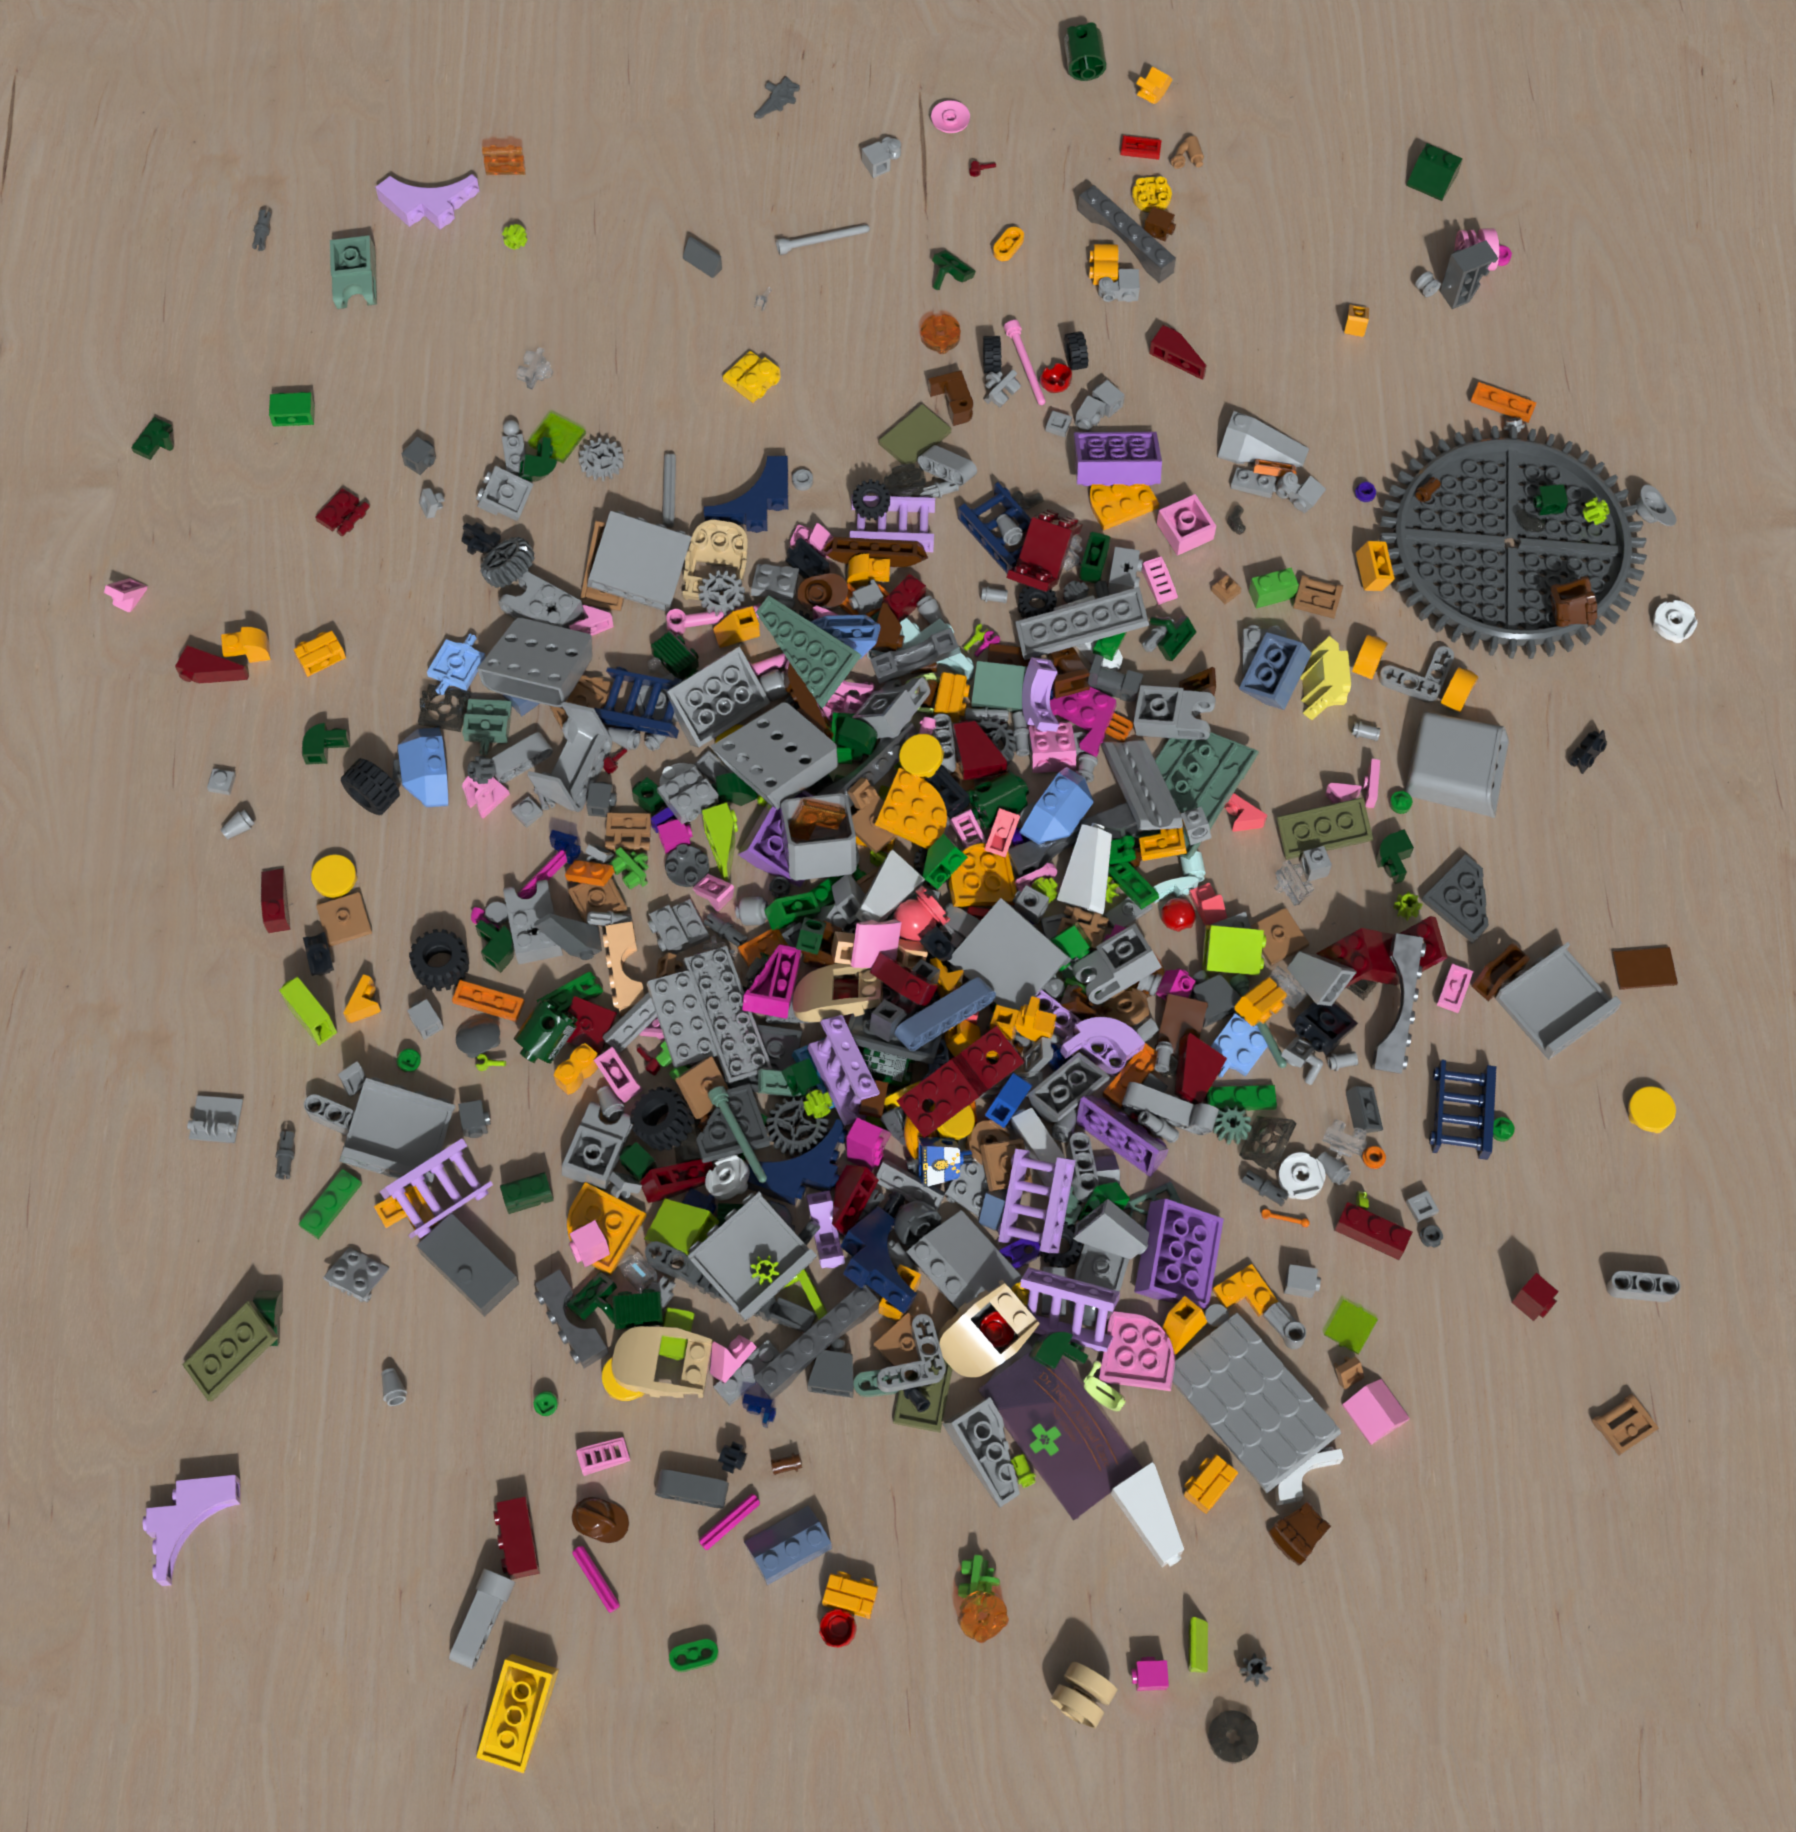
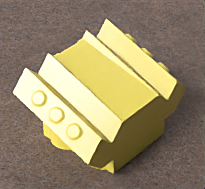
M1330 636L1311 651L1312 654L1304 669L1305 672L1300 677L1304 692V698L1301 701L1309 706L1303 714L1310 720H1313L1328 706L1345 705L1348 693L1350 692L1351 677L1348 651H1339V643Z

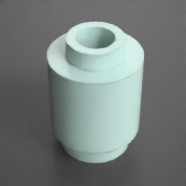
M1196 851L1190 860L1180 857L1184 877H1197L1198 883L1205 879L1204 875L1206 872L1201 852Z

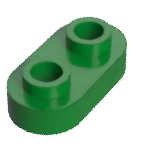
M702 1639L679 1645L671 1650L669 1663L677 1672H687L712 1665L717 1660L719 1655L718 1647L710 1639ZM704 1649H709L711 1651L709 1657H703L701 1655ZM685 1656L687 1658L686 1662L679 1664L677 1662L678 1657Z

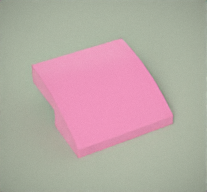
M894 919L880 923L875 920L857 923L851 966L854 968H872L880 952L896 961L902 922Z

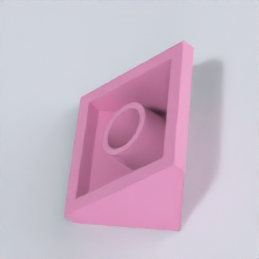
M1382 1379L1364 1386L1342 1405L1370 1445L1410 1419Z

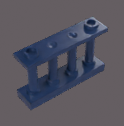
M997 482L994 486V496L975 509H970L965 503L958 507V520L1008 574V570L1016 566L1023 546L1014 552H1008L1004 548L1006 543L1003 537L998 538L991 533V530L998 526L996 520L999 516L987 524L982 523L978 516L996 504L1001 503L1007 511L1000 515L1006 514L1009 518L1014 517L1020 524L1018 526L1022 529V533L1028 532L1031 518L1011 497L1009 490L1006 487L1003 488Z
M616 667V669L607 668L606 672L614 679L606 706L602 709L594 708L603 724L677 739L679 730L672 722L674 710L670 700L663 719L657 721L652 716L661 689L669 690L683 680L678 678L668 680L632 673L622 667ZM622 682H631L633 686L625 711H622V713L615 712L614 707ZM642 685L651 686L653 688L644 715H641V717L634 716L633 711Z
M1441 1059L1438 1067H1434L1433 1080L1437 1081L1434 1131H1431L1429 1136V1144L1433 1145L1432 1153H1437L1441 1144L1475 1148V1150L1479 1151L1478 1159H1489L1493 1148L1497 1066L1487 1065L1483 1073L1472 1074L1446 1070V1060ZM1445 1079L1478 1083L1479 1086H1482V1094L1476 1096L1445 1092ZM1444 1101L1478 1105L1481 1108V1115L1472 1117L1443 1113ZM1442 1122L1476 1126L1477 1129H1480V1137L1474 1139L1443 1135Z

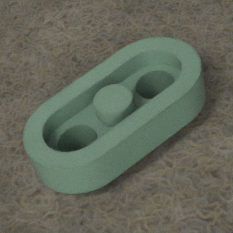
M881 1370L861 1372L855 1377L853 1383L855 1391L861 1397L892 1395L898 1391L883 1392L878 1388L876 1380ZM898 1373L897 1378H899V1383H901L900 1375ZM884 1376L883 1381H887L889 1379L888 1376ZM870 1382V1388L863 1389V1383Z

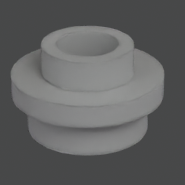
M1520 417L1505 420L1504 429L1509 432L1512 426L1517 427V432H1521V429L1525 427V423L1522 422Z

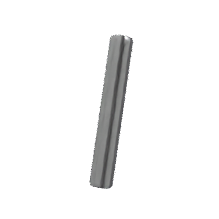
M666 454L664 457L663 525L667 528L674 526L676 456L674 454Z

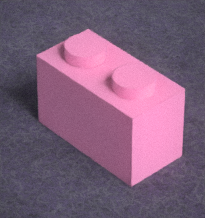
M613 1047L594 1059L616 1095L624 1103L643 1090L621 1055Z
M595 1220L570 1233L572 1242L569 1243L571 1252L576 1262L581 1261L584 1267L610 1255L606 1239Z

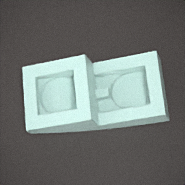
M1180 877L1154 886L1153 888L1159 894V899L1154 901V903L1171 894H1174L1176 898H1183L1189 894L1190 890L1197 888L1198 878Z

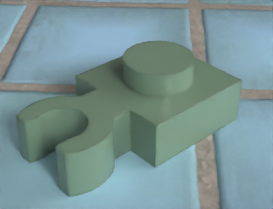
M1073 1186L1070 1188L1064 1223H1067L1069 1228L1071 1226L1074 1227L1083 1206L1079 1205L1082 1202L1072 1194Z

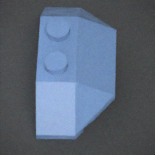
M867 615L823 616L811 621V623L857 651L861 658L877 643L881 628L880 624Z
M416 729L398 744L402 786L420 800L425 807L448 806L447 771L440 729Z
M1068 767L1060 771L1035 804L1020 833L1037 844L1069 837L1093 805V799L1085 778Z

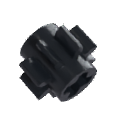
M734 1441L731 1446L724 1445L718 1462L723 1463L722 1470L732 1474L735 1469L742 1470L748 1454L743 1452L744 1445Z

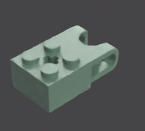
M370 235L330 240L332 295L336 308H347L349 298L356 294L363 295L368 306L376 305V255Z

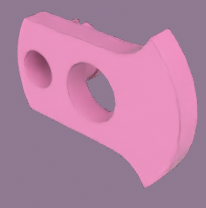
M843 680L834 694L843 698L849 695L865 702L875 691V685L872 682L868 685V682L859 684ZM849 690H857L859 693L857 695H850L847 692Z
M1046 863L1044 867L1017 879L1015 886L1018 891L1022 892L1026 885L1031 887L1040 877L1045 879L1052 877L1054 879L1057 875V869L1054 864Z

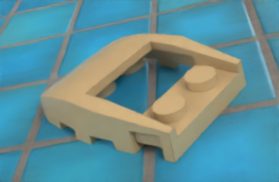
M708 520L696 528L685 557L683 578L685 581V591H683L685 600H699L698 594L701 593L699 586H704L703 578L694 576L697 562L737 568L736 581L741 579L743 583L747 562L748 540L742 527L732 522Z
M842 963L819 968L808 973L798 983L793 994L794 1014L799 1020L804 1022H821L823 1018L844 1016L852 1013L855 1016L865 1014V1009L876 1008L883 1001V982L870 973L872 968H854L851 964ZM845 974H855L856 977H859L858 998L833 1000L834 979L843 978Z
M1003 1279L998 1281L1000 1285L989 1292L984 1290L977 1295L978 1297L967 1304L965 1302L959 1307L956 1315L944 1324L938 1334V1341L944 1360L955 1372L962 1376L979 1377L988 1373L1017 1353L1040 1325ZM989 1302L1019 1336L1001 1353L994 1348L970 1320Z
M647 1326L631 1328L621 1335L615 1345L612 1360L614 1379L625 1389L650 1394V1397L673 1396V1398H684L685 1394H698L699 1398H703L713 1340L673 1327ZM662 1336L688 1339L680 1385L654 1382Z

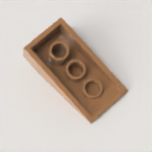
M595 521L580 600L582 605L621 611L625 598L587 587L606 526L605 522Z

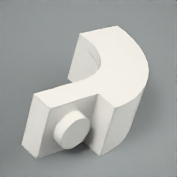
M1334 1447L1321 1449L1320 1453H1316L1280 1482L1275 1489L1276 1505L1301 1501L1303 1497V1476L1315 1468L1340 1464L1343 1460L1342 1450H1334Z

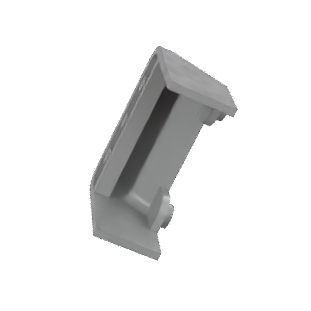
M563 702L562 707L569 718L562 728L567 740L551 774L529 771L527 775L540 794L571 811L580 812L588 799L590 782L596 783L604 766V759L611 752L612 739L594 708Z

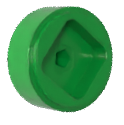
M1404 791L1395 792L1390 799V808L1398 814L1407 813L1413 803L1412 797Z
M404 1049L397 1056V1066L403 1072H413L419 1067L421 1057L414 1049Z
M1497 1118L1494 1120L1493 1138L1500 1142L1508 1141L1515 1132L1514 1124L1508 1118Z
M551 1391L540 1392L533 1402L535 1411L541 1416L552 1415L557 1410L559 1404L557 1396Z

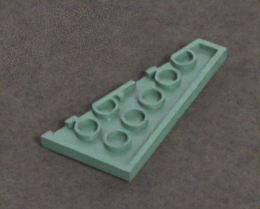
M768 595L756 613L774 637V640L780 646L797 674L804 681L819 706L823 708L861 658V655Z

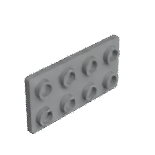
M687 970L649 980L647 987L674 1067H682L702 1061L709 1056L713 1058L717 1056L690 972Z

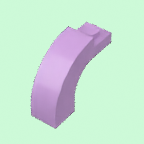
M1031 657L1022 689V708L1027 725H1035L1040 731L1057 732L1059 723L1050 707V692L1057 670L1051 660Z
M1095 1017L1076 1024L1073 1030L1076 1036L1071 1034L1062 1041L1063 1045L1060 1052L1066 1059L1085 1045L1099 1042L1112 1047L1123 1062H1126L1143 1050L1145 1042L1127 1024L1112 1018Z
M830 1191L806 1195L810 1219L815 1220L820 1225V1229L814 1235L820 1266L822 1268H835L845 1264L838 1231L832 1225L833 1202Z

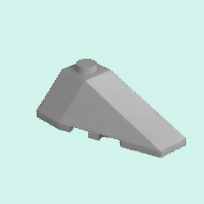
M1234 411L1227 426L1218 458L1236 464L1255 462V459L1303 467L1309 448L1253 417Z
M990 1397L960 1411L942 1423L954 1445L998 1507H1002L1020 1495L1014 1466L1011 1464L1009 1456V1444L1006 1441L1003 1430V1418Z

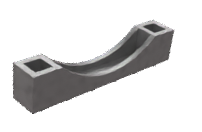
M1095 185L1079 195L1078 211L1091 223L1105 226L1117 234L1135 253L1145 271L1158 283H1161L1174 273L1176 257Z
M906 723L901 733L894 738H881L874 752L863 764L844 778L823 788L816 796L842 793L848 796L849 806L851 807L854 803L847 791L861 777L866 778L870 785L874 786L900 761L899 754L902 745L907 739L918 734L913 723Z
M1128 803L1081 820L1069 837L1046 841L1042 844H1037L1031 840L1008 849V853L1018 878H1021L1044 867L1057 854L1075 845L1082 824L1091 826L1092 823L1104 826V831L1112 834L1111 839L1113 840L1121 839L1124 836L1134 837L1143 832L1139 829Z
M1398 933L1392 936L1389 957L1399 977L1401 990L1400 1007L1392 1028L1374 1048L1371 1069L1393 1073H1402V1069L1406 1070L1408 1056H1405L1406 1047L1410 1046L1412 1036L1408 1033L1409 1025H1413L1415 1019V1011H1412L1413 1002H1417L1419 994L1416 982L1417 979L1420 980L1422 975V966H1419L1420 957H1424L1426 944L1423 943L1422 937Z
M866 1285L862 1289L858 1286L753 1378L771 1400L775 1399L791 1385L796 1377L821 1352L879 1308V1300Z

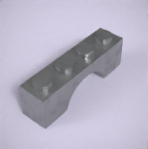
M952 628L931 635L927 640L916 646L901 651H889L870 660L879 684L957 655L960 653Z
M920 960L912 968L916 973L938 985L940 969L923 960ZM899 993L891 1002L884 999L872 1012L869 1032L889 1042L895 1036L896 1028L902 1022L912 1017L921 1005Z
M560 1269L535 1283L537 1292L534 1294L540 1305L546 1304L549 1309L546 1314L552 1325L558 1324L561 1330L557 1333L564 1345L569 1343L572 1351L569 1353L576 1364L581 1363L583 1368H586L609 1354L607 1347L595 1328H578L567 1320L566 1304L569 1303L574 1295Z

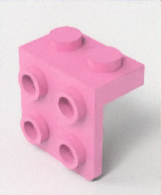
M1059 723L1057 732H1043L1038 730L1035 725L1029 726L1033 773L1058 772L1066 767L1076 770V746L1071 723Z

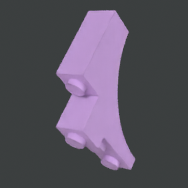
M472 174L457 183L437 188L410 186L397 181L391 176L375 187L378 200L409 227L419 222L425 216L439 229H442L455 219L454 210L459 209L462 204L480 192L477 178Z
M236 1475L176 1481V1489H173L172 1492L173 1503L176 1505L146 1508V1516L143 1517V1529L149 1536L156 1538L152 1544L153 1553L156 1555V1564H153L152 1573L153 1578L161 1586L172 1585L173 1570L177 1556L193 1530L216 1512L241 1504L240 1479Z

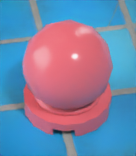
M923 886L915 891L917 899L904 901L894 912L892 920L896 919L902 922L899 936L902 940L919 942L922 939L920 933L927 926L930 925L933 929L936 923L940 922L944 926L950 921L948 916L945 915L943 917L946 912L938 902L927 893L924 894L927 890Z

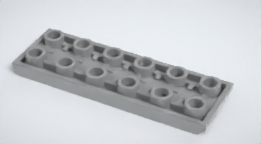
M1146 741L1103 742L1101 744L1139 829L1182 828L1183 823L1180 812Z
M727 946L684 958L686 971L690 972L716 1053L728 1083L757 1075L760 1069L772 1070L752 1012L742 1010L744 991Z

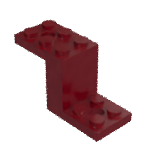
M1050 509L1033 516L1018 563L1015 567L1008 570L1006 578L1045 592L1058 585L1073 536L1081 532L1083 524L1078 523V519L1071 516H1066V518L1060 517L1058 512Z
M1429 916L1398 933L1423 938L1426 950L1424 957H1420L1419 966H1422V972L1448 958L1436 917ZM1360 928L1316 953L1355 969L1356 974L1345 988L1361 979L1396 986L1400 984L1395 966L1389 957L1393 934Z
M997 1025L896 1101L925 1138L1026 1061L1000 1026ZM989 1051L998 1053L999 1061L997 1063L988 1061L987 1054ZM925 1099H931L935 1102L934 1111L925 1110L923 1106Z

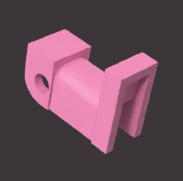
M468 776L462 785L467 805L472 808L477 804L479 815L482 819L510 795L509 790L494 777L488 779V784H478L477 781L473 782V779Z

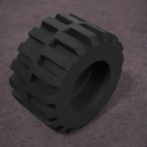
M359 758L340 779L346 792L360 806L379 816L383 815L400 796L394 781L377 765L363 758Z
M433 929V933L429 934L428 931L423 933L424 937L421 938L419 936L416 939L417 944H412V952H409L410 964L416 979L419 980L422 986L426 985L427 989L430 990L435 987L436 991H442V988H446L447 991L451 989L450 986L453 984L455 987L458 986V980H464L466 977L464 972L468 973L469 958L461 938H457L456 934L452 931L448 934V931L442 929L441 932H438V929ZM438 953L451 955L450 961L444 966L431 967L427 965L430 958Z
M661 1086L657 1087L656 1090L652 1088L648 1090V1094L645 1095L643 1093L640 1096V1101L635 1102V1109L631 1111L633 1117L630 1118V1123L633 1125V1131L651 1148H657L659 1151H663L665 1148L671 1150L674 1145L676 1147L681 1145L680 1142L688 1138L686 1136L687 1133H691L693 1129L691 1125L694 1124L695 1120L692 1117L693 1113L687 1101L669 1087L663 1088ZM668 1112L665 1120L657 1125L660 1117Z

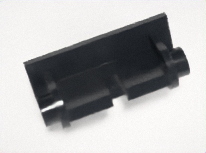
M1604 730L1600 733L1597 731L1589 732L1580 743V746L1585 749L1577 747L1569 757V764L1573 767L1580 766L1581 774H1584L1588 767L1594 764L1600 752L1605 750L1607 741Z

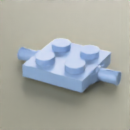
M468 634L464 643L445 640L427 671L428 677L440 681L436 689L438 694L444 695L448 686H455L466 691L478 672L477 667L486 658L485 653L477 651L472 647L477 639L475 635Z
M1234 1014L1210 1047L1227 1058L1221 1068L1223 1070L1219 1074V1077L1222 1078L1229 1068L1238 1071L1246 1077L1268 1046L1257 1025L1251 1026L1240 1016Z

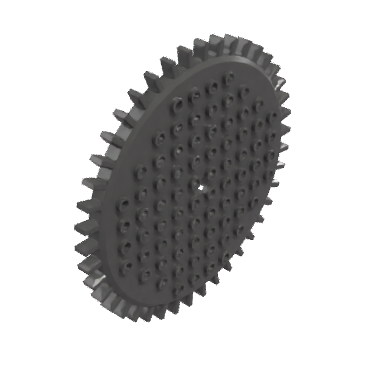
M1493 426L1490 432V439H1482L1479 429L1474 428L1471 435L1473 441L1468 443L1465 442L1461 433L1457 432L1454 437L1456 447L1450 449L1443 438L1440 439L1437 444V448L1441 453L1439 456L1436 457L1427 447L1423 450L1422 457L1428 462L1427 465L1423 466L1414 458L1410 460L1408 467L1417 474L1415 477L1401 470L1397 480L1407 485V489L1405 490L1392 484L1389 495L1401 499V502L1396 503L1386 500L1383 510L1396 513L1397 516L1396 518L1382 516L1380 526L1395 528L1394 533H1381L1379 541L1395 544V548L1388 549L1390 559H1397L1399 563L1392 565L1393 574L1398 575L1402 573L1405 578L1397 582L1395 591L1400 592L1411 588L1414 594L1407 598L1405 605L1410 607L1421 601L1425 606L1418 619L1423 621L1433 613L1439 618L1434 628L1436 633L1448 624L1455 628L1451 637L1452 642L1455 643L1460 638L1462 632L1472 636L1469 649L1473 651L1478 646L1480 639L1490 642L1488 652L1491 656L1495 654L1498 644L1508 645L1507 652L1509 658H1514L1517 646H1526L1528 658L1533 659L1536 654V645L1544 644L1548 657H1552L1556 650L1554 642L1561 640L1566 651L1570 652L1574 647L1571 636L1577 634L1584 645L1589 644L1591 636L1586 630L1589 627L1587 624H1570L1566 627H1558L1556 625L1550 601L1551 587L1555 584L1562 585L1578 580L1582 576H1588L1591 591L1594 592L1597 602V619L1595 625H1591V627L1602 636L1607 629L1599 620L1602 616L1615 625L1620 615L1610 607L1615 605L1627 611L1631 603L1621 597L1619 593L1624 592L1635 597L1639 587L1625 582L1626 578L1641 581L1644 575V571L1631 568L1630 564L1644 565L1647 558L1646 554L1632 552V548H1644L1647 540L1642 537H1631V532L1641 531L1644 524L1643 521L1628 522L1626 518L1635 515L1638 508L1636 504L1622 508L1620 502L1627 498L1629 494L1628 489L1613 493L1610 489L1615 485L1618 476L1615 474L1603 481L1599 476L1605 465L1602 461L1590 469L1584 464L1588 459L1589 451L1585 450L1576 459L1569 455L1573 442L1568 441L1562 451L1552 447L1555 438L1554 434H1550L1547 437L1545 444L1535 442L1536 429H1531L1527 440L1517 439L1518 432L1516 426L1511 427L1508 438H1500L1498 427ZM1429 478H1437L1441 483L1440 488L1431 495L1429 501L1420 502L1415 495L1417 488L1422 487ZM1564 484L1568 499L1564 512L1539 516L1537 508L1533 505V496L1536 495L1540 487L1539 485ZM1595 497L1598 498V501L1605 500L1609 507V514L1606 515L1607 519H1605V522L1597 525L1594 524V521H1586L1583 515V508L1581 507H1586L1585 503ZM1507 538H1512L1515 543L1519 544V548L1508 547L1506 549L1504 541ZM1479 604L1482 608H1478L1476 605ZM1518 626H1522L1524 630L1519 629Z

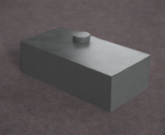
M452 1213L416 1245L420 1254L484 1317L519 1285L516 1275Z

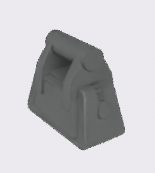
M898 1106L883 1113L879 1119L895 1139L900 1141L902 1145H906L904 1138L906 1113Z

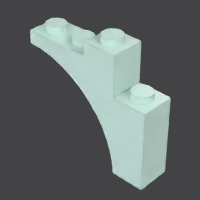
M906 618L900 622L902 635L905 636L903 647L898 648V651L916 646L927 640L931 635L952 627L938 619L926 629L920 631L915 623H911ZM870 649L867 652V657L871 659L884 654V652ZM961 650L959 654L937 662V664L951 669L958 675L966 676L967 682L974 677V663L969 657H965Z

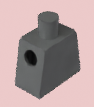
M1204 970L1193 975L1197 985L1192 988L1191 998L1208 1002L1203 1028L1236 1012L1235 1006L1241 997L1221 975L1209 979Z
M837 1339L830 1345V1351L824 1350L817 1356L808 1381V1392L853 1398V1354L844 1353V1340Z

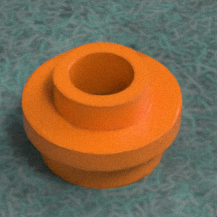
M1370 1146L1365 1149L1362 1159L1367 1167L1378 1169L1384 1165L1386 1155L1381 1148ZM1374 1155L1378 1160L1372 1161L1370 1156Z

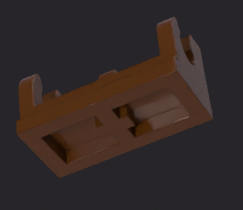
M1067 985L1060 1005L1083 1021L1095 1017H1107L1104 1015L1113 1010L1108 1005L1101 1006L1092 1003L1085 994L1080 992L1083 988L1079 985Z

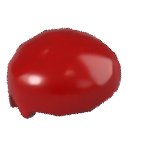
M1056 363L1052 369L1046 367L1040 376V383L1050 393L1063 392L1071 384L1072 370L1067 365Z
M1173 898L1164 904L1161 910V920L1167 928L1177 932L1186 928H1192L1196 920L1194 907L1188 900Z
M998 1311L987 1314L980 1322L979 1330L994 1348H1002L1013 1340L1015 1331Z
M833 1609L828 1611L821 1619L819 1634L826 1645L841 1648L849 1645L855 1638L857 1625L855 1619L848 1611Z

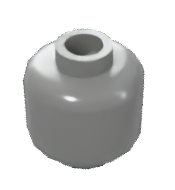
M775 669L760 677V684L770 701H775L788 694L784 685V671L780 672Z
M761 896L744 897L740 900L739 905L736 906V917L745 926L762 925L767 919L764 910L769 906V903Z

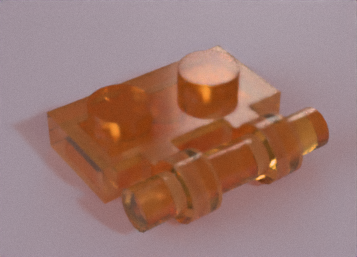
M509 144L508 147H497V145L482 147V154L490 155L484 156L486 175H526L522 146Z

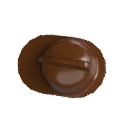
M834 573L805 579L797 590V598L800 604L810 611H813L815 606L824 609L836 607L842 604L848 595L846 581L840 575Z
M588 1497L578 1502L573 1509V1526L585 1536L604 1543H614L621 1540L628 1531V1515L621 1507L596 1497Z

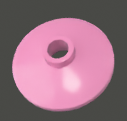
M944 101L933 108L931 120L938 130L946 133H956L967 127L970 121V113L967 107L960 102Z

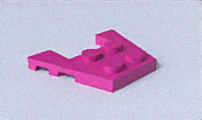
M1090 687V690L1050 700V707L1054 716L1058 715L1089 731L1079 743L1080 749L1097 757L1099 747L1105 737V731L1111 722L1117 706L1116 699Z

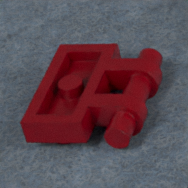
M342 488L315 518L318 523L332 532L339 526L340 528L337 530V533L343 537L347 532H351L354 524L359 519H363L370 506L366 502L357 506L360 503L359 499Z

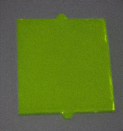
M1343 1300L1324 1335L1339 1343V1347L1344 1346L1359 1355L1378 1319L1363 1311L1362 1307L1358 1308Z

